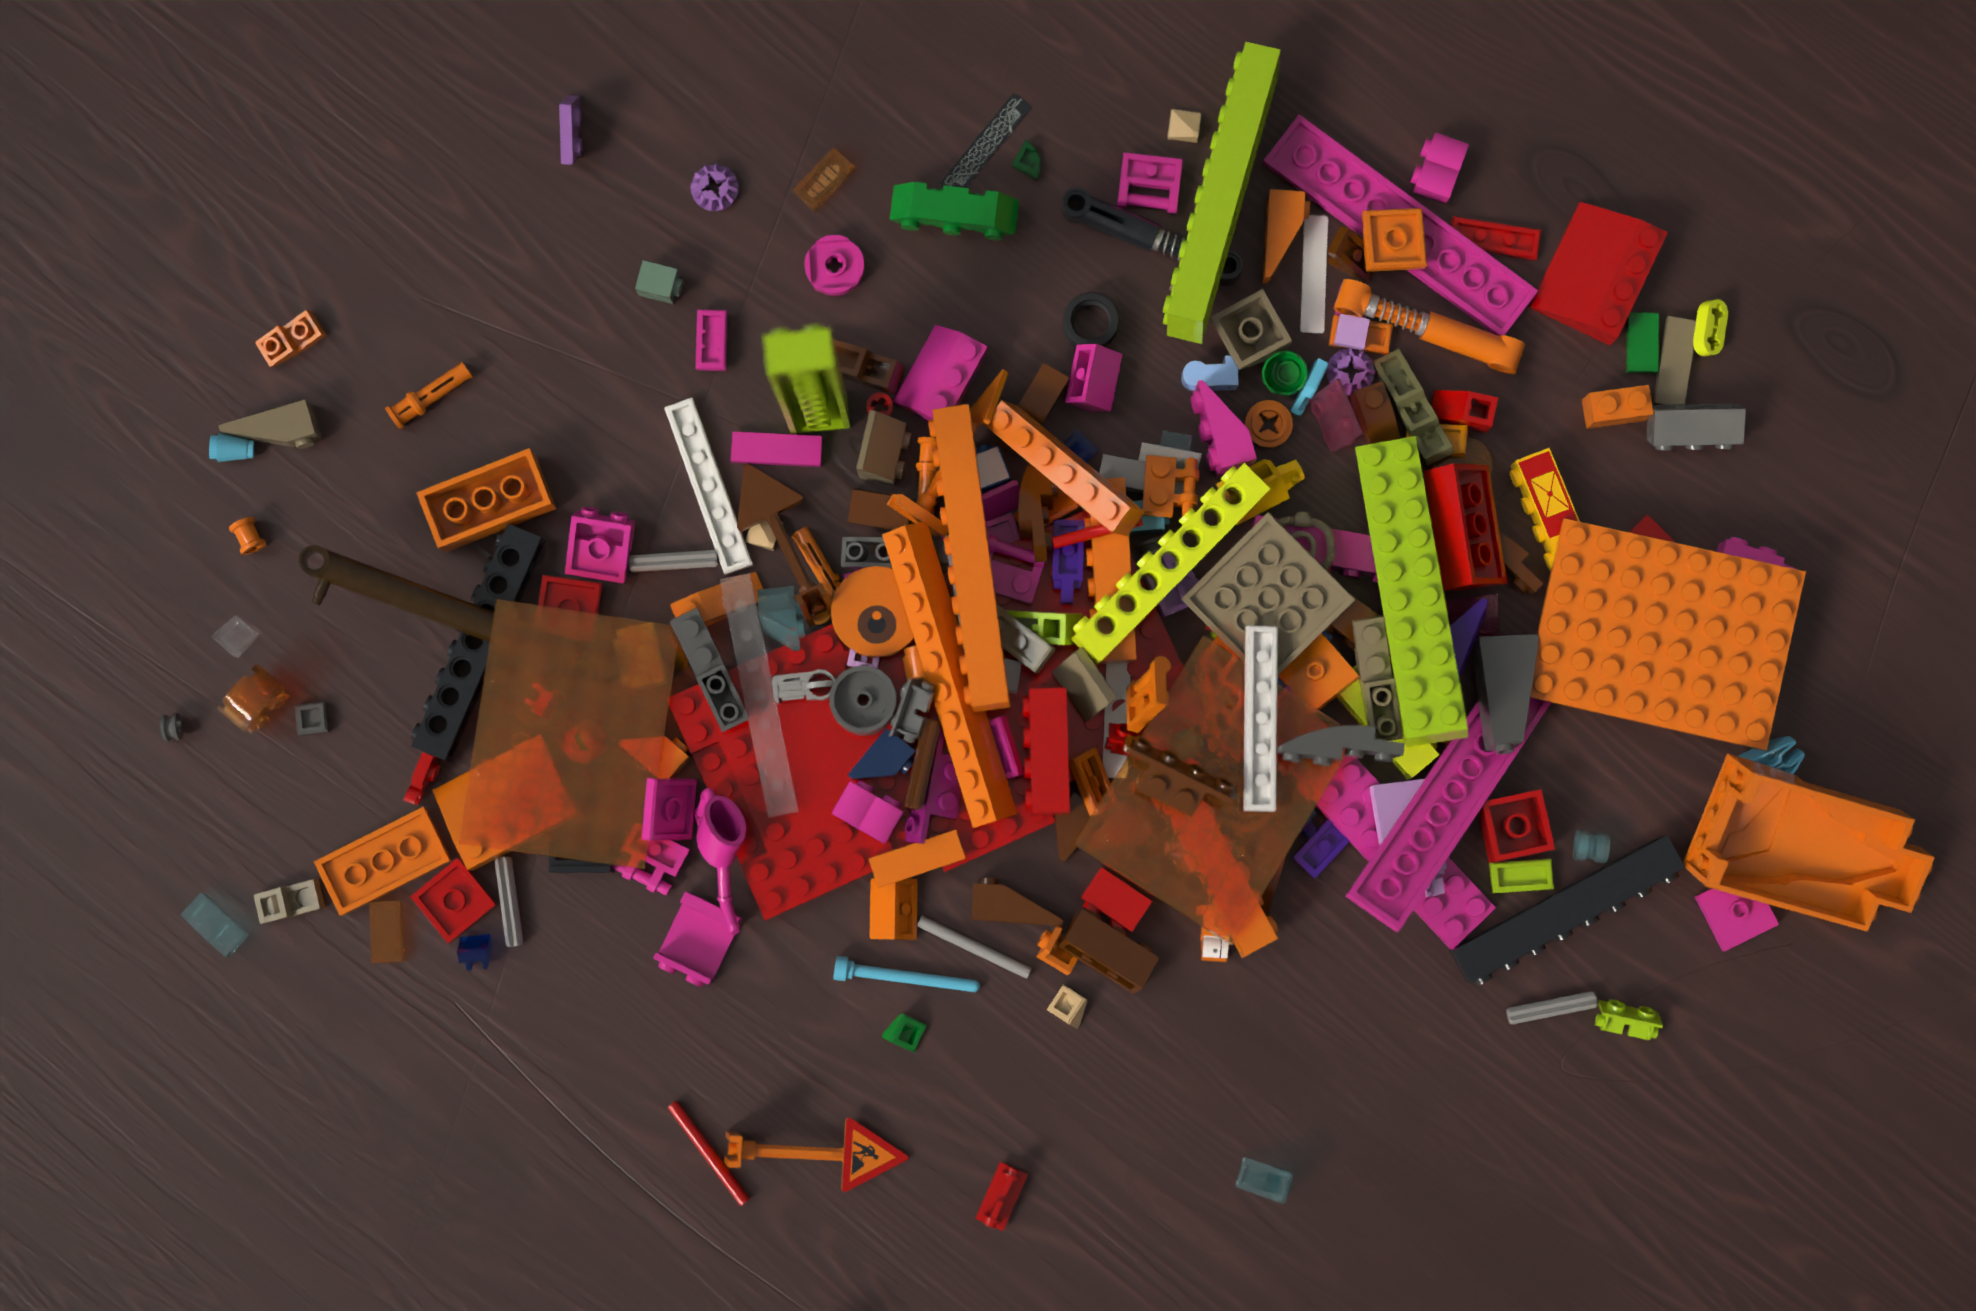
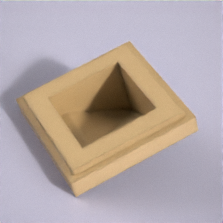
M1172 109L1168 139L1197 143L1201 113Z
M763 521L749 528L745 542L774 551L777 539L769 523Z
M1063 984L1047 1010L1075 1029H1078L1087 999Z

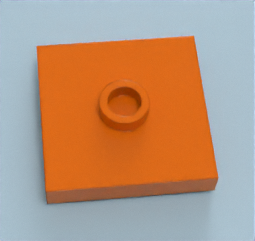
M1422 208L1364 210L1361 213L1366 272L1425 269L1427 267Z
M1323 633L1278 675L1286 686L1289 685L1291 691L1311 716L1359 679V675Z

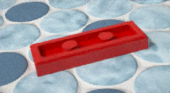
M1452 217L1451 227L1485 252L1536 261L1541 230Z

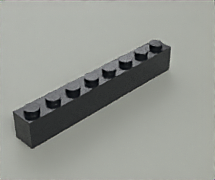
M1668 835L1659 836L1461 943L1453 950L1450 949L1448 951L1465 982H1475L1478 986L1493 978L1491 972L1501 967L1503 971H1506L1520 963L1518 958L1526 953L1531 957L1546 949L1545 943L1555 938L1556 942H1560L1573 935L1571 929L1582 924L1583 928L1594 924L1600 920L1598 914L1606 910L1610 913L1620 910L1626 906L1624 900L1634 895L1636 899H1639L1653 891L1651 886L1659 881L1664 885L1680 877L1678 871L1684 869L1685 866Z

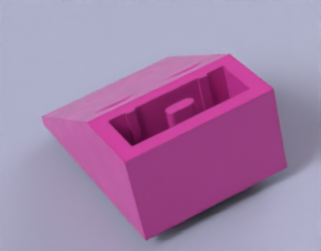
M1199 380L1195 390L1192 391L1193 396L1190 397L1194 414L1199 413L1201 425H1198V431L1202 443L1207 442L1209 449L1208 454H1206V460L1210 472L1215 470L1216 477L1219 478L1233 465L1237 469L1244 463L1248 467L1254 465L1257 458L1249 429L1203 380Z

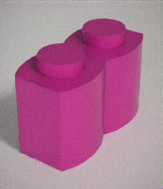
M1436 132L1432 140L1426 138L1420 156L1425 157L1423 166L1416 165L1410 181L1416 184L1413 193L1447 204L1469 144Z
M859 779L856 784L849 782L832 814L886 844L903 814V811L898 809L901 803L887 795L880 799L872 794L873 787Z

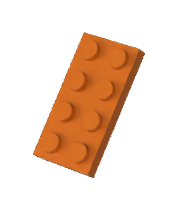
M421 807L314 861V864L339 916H344L452 860L426 807Z

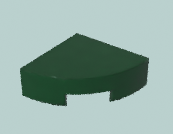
M1025 139L1011 167L1037 181L1041 171L1040 157L1035 146Z

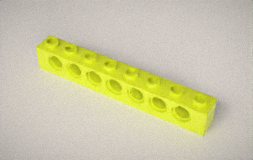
M1245 463L1239 469L1233 465L1220 478L1225 483L1217 491L1211 487L1200 498L1203 505L1196 512L1191 508L1179 520L1182 526L1175 533L1170 529L1157 542L1161 548L1154 555L1148 551L1136 563L1140 569L1133 576L1127 573L1115 585L1119 590L1111 598L1106 594L1094 606L1098 612L1090 620L1084 616L1072 628L1076 634L1071 640L1079 648L1083 647L1096 665L1133 630L1270 490ZM1228 490L1235 492L1238 496V504L1228 503L1225 499V492ZM1205 512H1212L1216 515L1218 520L1216 526H1210L1204 521ZM1184 533H1191L1195 536L1197 541L1196 547L1191 548L1184 544ZM1169 554L1175 559L1176 565L1174 569H1167L1163 566L1161 562L1162 555ZM1142 576H1149L1153 579L1155 583L1153 590L1148 591L1142 588L1140 584ZM1127 597L1133 602L1132 612H1124L1120 609V598ZM1099 619H1107L1111 622L1112 632L1110 634H1103L1099 631L1097 627Z

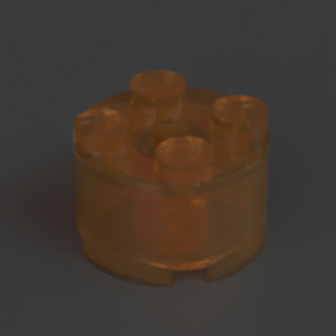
M259 664L251 668L255 673L250 678L244 675L222 700L226 705H221L217 708L220 713L245 734L248 732L251 734L255 731L259 732L270 720L266 716L268 712L275 708L279 709L290 697L286 693L287 688Z

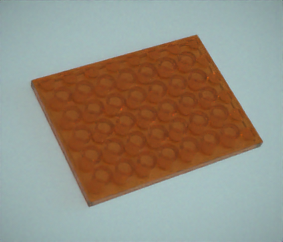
M496 599L459 844L633 868H645L648 840L642 839L646 783L647 778H658L678 638L671 625Z
M1203 636L1168 691L1169 701L1166 708L1162 709L1147 724L1140 737L1145 738L1151 743V746L1161 751L1169 750L1175 753L1181 761L1203 767L1208 774L1216 778L1223 777L1228 779L1238 789L1237 801L1234 805H1231L1206 792L1195 813L1190 817L1136 790L1137 784L1149 764L1129 754L1077 837L1074 845L1223 941L1233 944L1344 760L1345 751H1343L1342 760L1332 762V766L1314 765V759L1302 758V762L1283 760V755L1277 754L1276 811H1243L1245 662ZM1277 683V746L1312 731L1343 726Z

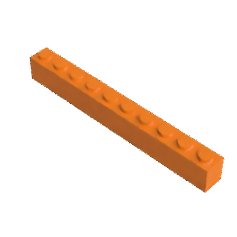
M969 404L932 409L934 419L928 420L931 438L936 437L937 448L932 449L934 466H940L941 478H936L938 496H944L945 507H940L942 526L948 525L949 536L944 537L946 555L952 554L953 566H948L950 585L955 584L957 596H952L954 615L959 614L961 622L960 626H955L958 644L964 645L965 653L964 656H959L962 674L968 675L969 686H963L966 705L971 704L974 712L1008 708L1011 705Z
M927 522L904 525L884 533L882 536L927 681L934 684L933 690L935 695L933 701L972 826L974 828L1016 815L1018 813L986 711L974 712L971 704L966 705L963 686H969L968 675L962 674L959 656H964L965 654L963 644H958L955 626H959L956 614L954 615L952 601Z

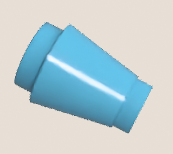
M223 433L210 436V459L224 462L254 458V440Z

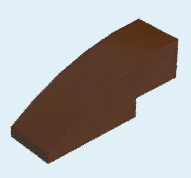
M833 339L843 378L883 392L896 394L905 367L898 360L874 354L866 348Z
M1043 363L1018 406L1041 426H1044L1055 404L1068 385L1069 377ZM999 439L997 443L999 447L1021 460L1024 459L1002 439Z

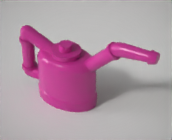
M707 788L702 791L700 795L701 800L694 812V821L698 826L696 839L703 858L710 865L717 868L719 890L717 899L728 924V930L732 935L740 932V926L737 923L732 904L733 896L731 895L729 867L734 862L739 848L744 841L746 824L740 809L732 800L724 796H718L713 789Z

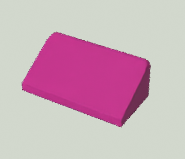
M1017 480L982 494L986 522L1018 508L1020 487Z

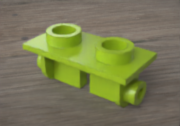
M1618 1000L1598 1001L1601 1014H1597L1595 1026H1599L1600 1030L1622 1034L1624 1025L1627 1024L1629 1025L1628 1036L1650 1040L1651 1038L1656 1039L1659 1028L1663 1027L1659 1013L1652 1008L1646 1006L1634 1008L1626 1006Z

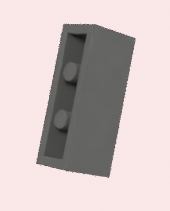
M1739 403L1652 405L1654 414L1647 419L1646 440L1658 450H1673L1674 446L1685 445L1686 449L1691 450L1704 449V445H1715V448L1733 449L1734 444H1744L1746 408Z

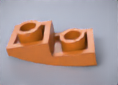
M305 310L285 326H276L257 340L255 344L269 367L273 368L303 352L327 335L312 311Z

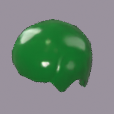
M1289 350L1275 352L1266 359L1262 369L1263 383L1272 393L1288 396L1296 394L1304 387L1309 376L1305 360L1298 353Z

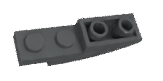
M842 537V568L862 569L882 566L893 569L883 537ZM933 540L942 572H948L949 561L948 555L945 552L944 540Z
M698 608L670 620L669 622L696 675V679L721 731L724 732L749 720L750 717Z
M1337 726L1312 731L1277 746V754L1283 755V760L1290 762H1302V758L1314 759L1313 764L1320 766H1332V762L1342 760L1343 751H1345L1344 756L1363 758V754L1375 755L1374 760L1393 762V758L1404 755L1405 743L1375 739L1376 727Z

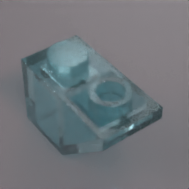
M794 586L757 590L758 609L763 633L793 651H799V638L805 637L803 619L798 620V616L803 615L795 599Z

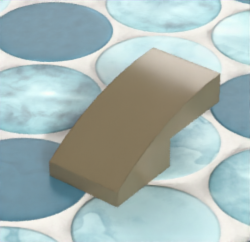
M311 879L253 895L260 924L325 908L319 879Z

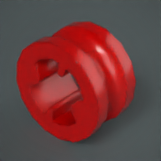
M881 392L871 395L866 404L867 413L869 414L870 410L875 411V407H872L873 403L879 404L881 400H884L886 402L885 407H888V410L886 412L881 411L880 413L891 417L894 410L891 398Z

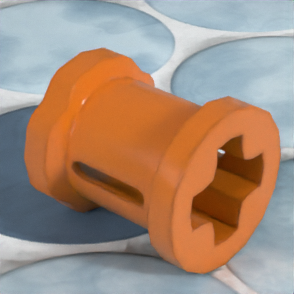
M253 516L240 519L229 526L230 532L235 533L241 545V555L255 553L267 544L264 539L260 538L254 526L256 520Z

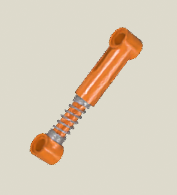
M1352 279L1343 280L1334 305V310L1340 314L1360 318L1365 315L1370 318L1372 317V319L1375 316L1380 318L1379 321H1382V319L1386 320L1387 324L1390 322L1394 323L1395 327L1400 325L1403 330L1408 328L1410 333L1415 331V334L1420 335V339L1487 363L1490 368L1506 374H1516L1525 347L1524 342L1510 336H1497L1431 311L1428 314H1425V312L1417 313L1416 309L1411 311L1408 306L1401 307L1400 303L1395 305L1393 301L1386 302L1385 298L1379 299V296L1372 294L1371 288L1368 285Z

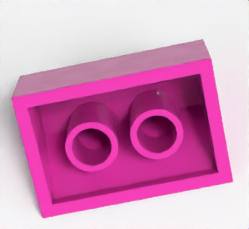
M935 325L895 396L893 404L927 422L934 419L932 409L960 405L988 354V346L962 332Z

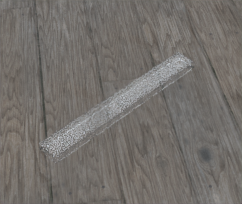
M748 573L720 579L746 711L750 717L748 721L768 818L799 812L777 702L774 700L772 677L751 575Z

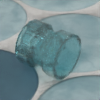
M1577 830L1573 842L1574 860L1585 861L1589 858L1597 863H1606L1610 851L1609 833L1599 832L1596 835H1592L1588 831Z

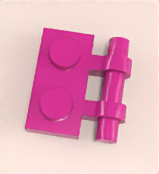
M635 822L622 847V850L632 854L629 862L617 858L613 869L622 873L623 878L629 881L634 879L646 885L647 890L653 893L657 891L667 896L672 885L663 881V876L667 872L677 877L690 850L672 840H643V825ZM641 860L656 867L653 875L638 868Z

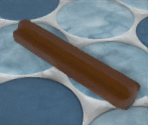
M925 720L918 741L905 800V806L911 809L921 810L923 808L941 723L936 720Z

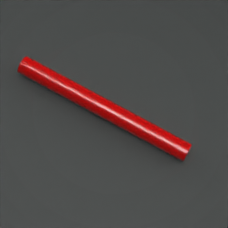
M676 1100L667 1107L737 1203L742 1206L750 1198Z

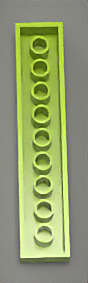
M1245 42L1243 52H1237L1233 66V69H1235L1234 76L1229 79L1226 89V105L1221 106L1218 123H1220L1218 132L1214 131L1210 149H1212L1210 159H1206L1203 169V184L1198 186L1196 192L1195 212H1191L1189 216L1187 240H1183L1181 244L1179 268L1175 267L1171 280V285H1173L1171 295L1166 296L1163 313H1165L1163 324L1167 325V336L1199 344L1203 343L1278 80L1280 49Z
M810 325L804 327V331L792 333L790 329H776L771 331V335L763 336L768 377L790 433L796 435L851 428L847 392L830 328L823 329V325Z
M1416 436L1355 447L1406 747L1468 737V727Z

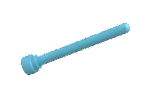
M836 956L833 980L845 981L846 978L852 979V976L968 992H977L980 988V984L976 980L854 964V961L848 960L849 957Z

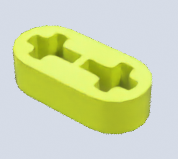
M1722 300L1704 301L1699 306L1693 346L1700 356L1719 354L1723 348L1728 309Z

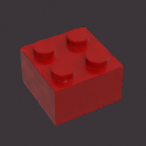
M1542 789L1485 801L1478 812L1489 863L1555 849Z

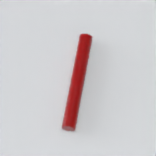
M1140 518L1134 528L1143 526L1142 518ZM1103 524L1051 537L1054 549L1113 534V532Z

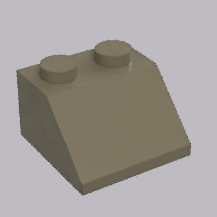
M1263 289L1210 317L1239 370L1266 361L1275 352L1288 349L1292 342Z
M874 410L869 411L856 468L859 479L894 486L896 478H902L905 465L904 461H900L902 449L908 450L911 433L907 432V424Z

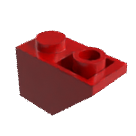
M1434 390L1431 407L1437 415L1439 423L1467 425L1469 430L1486 433L1493 425L1498 397L1471 391Z

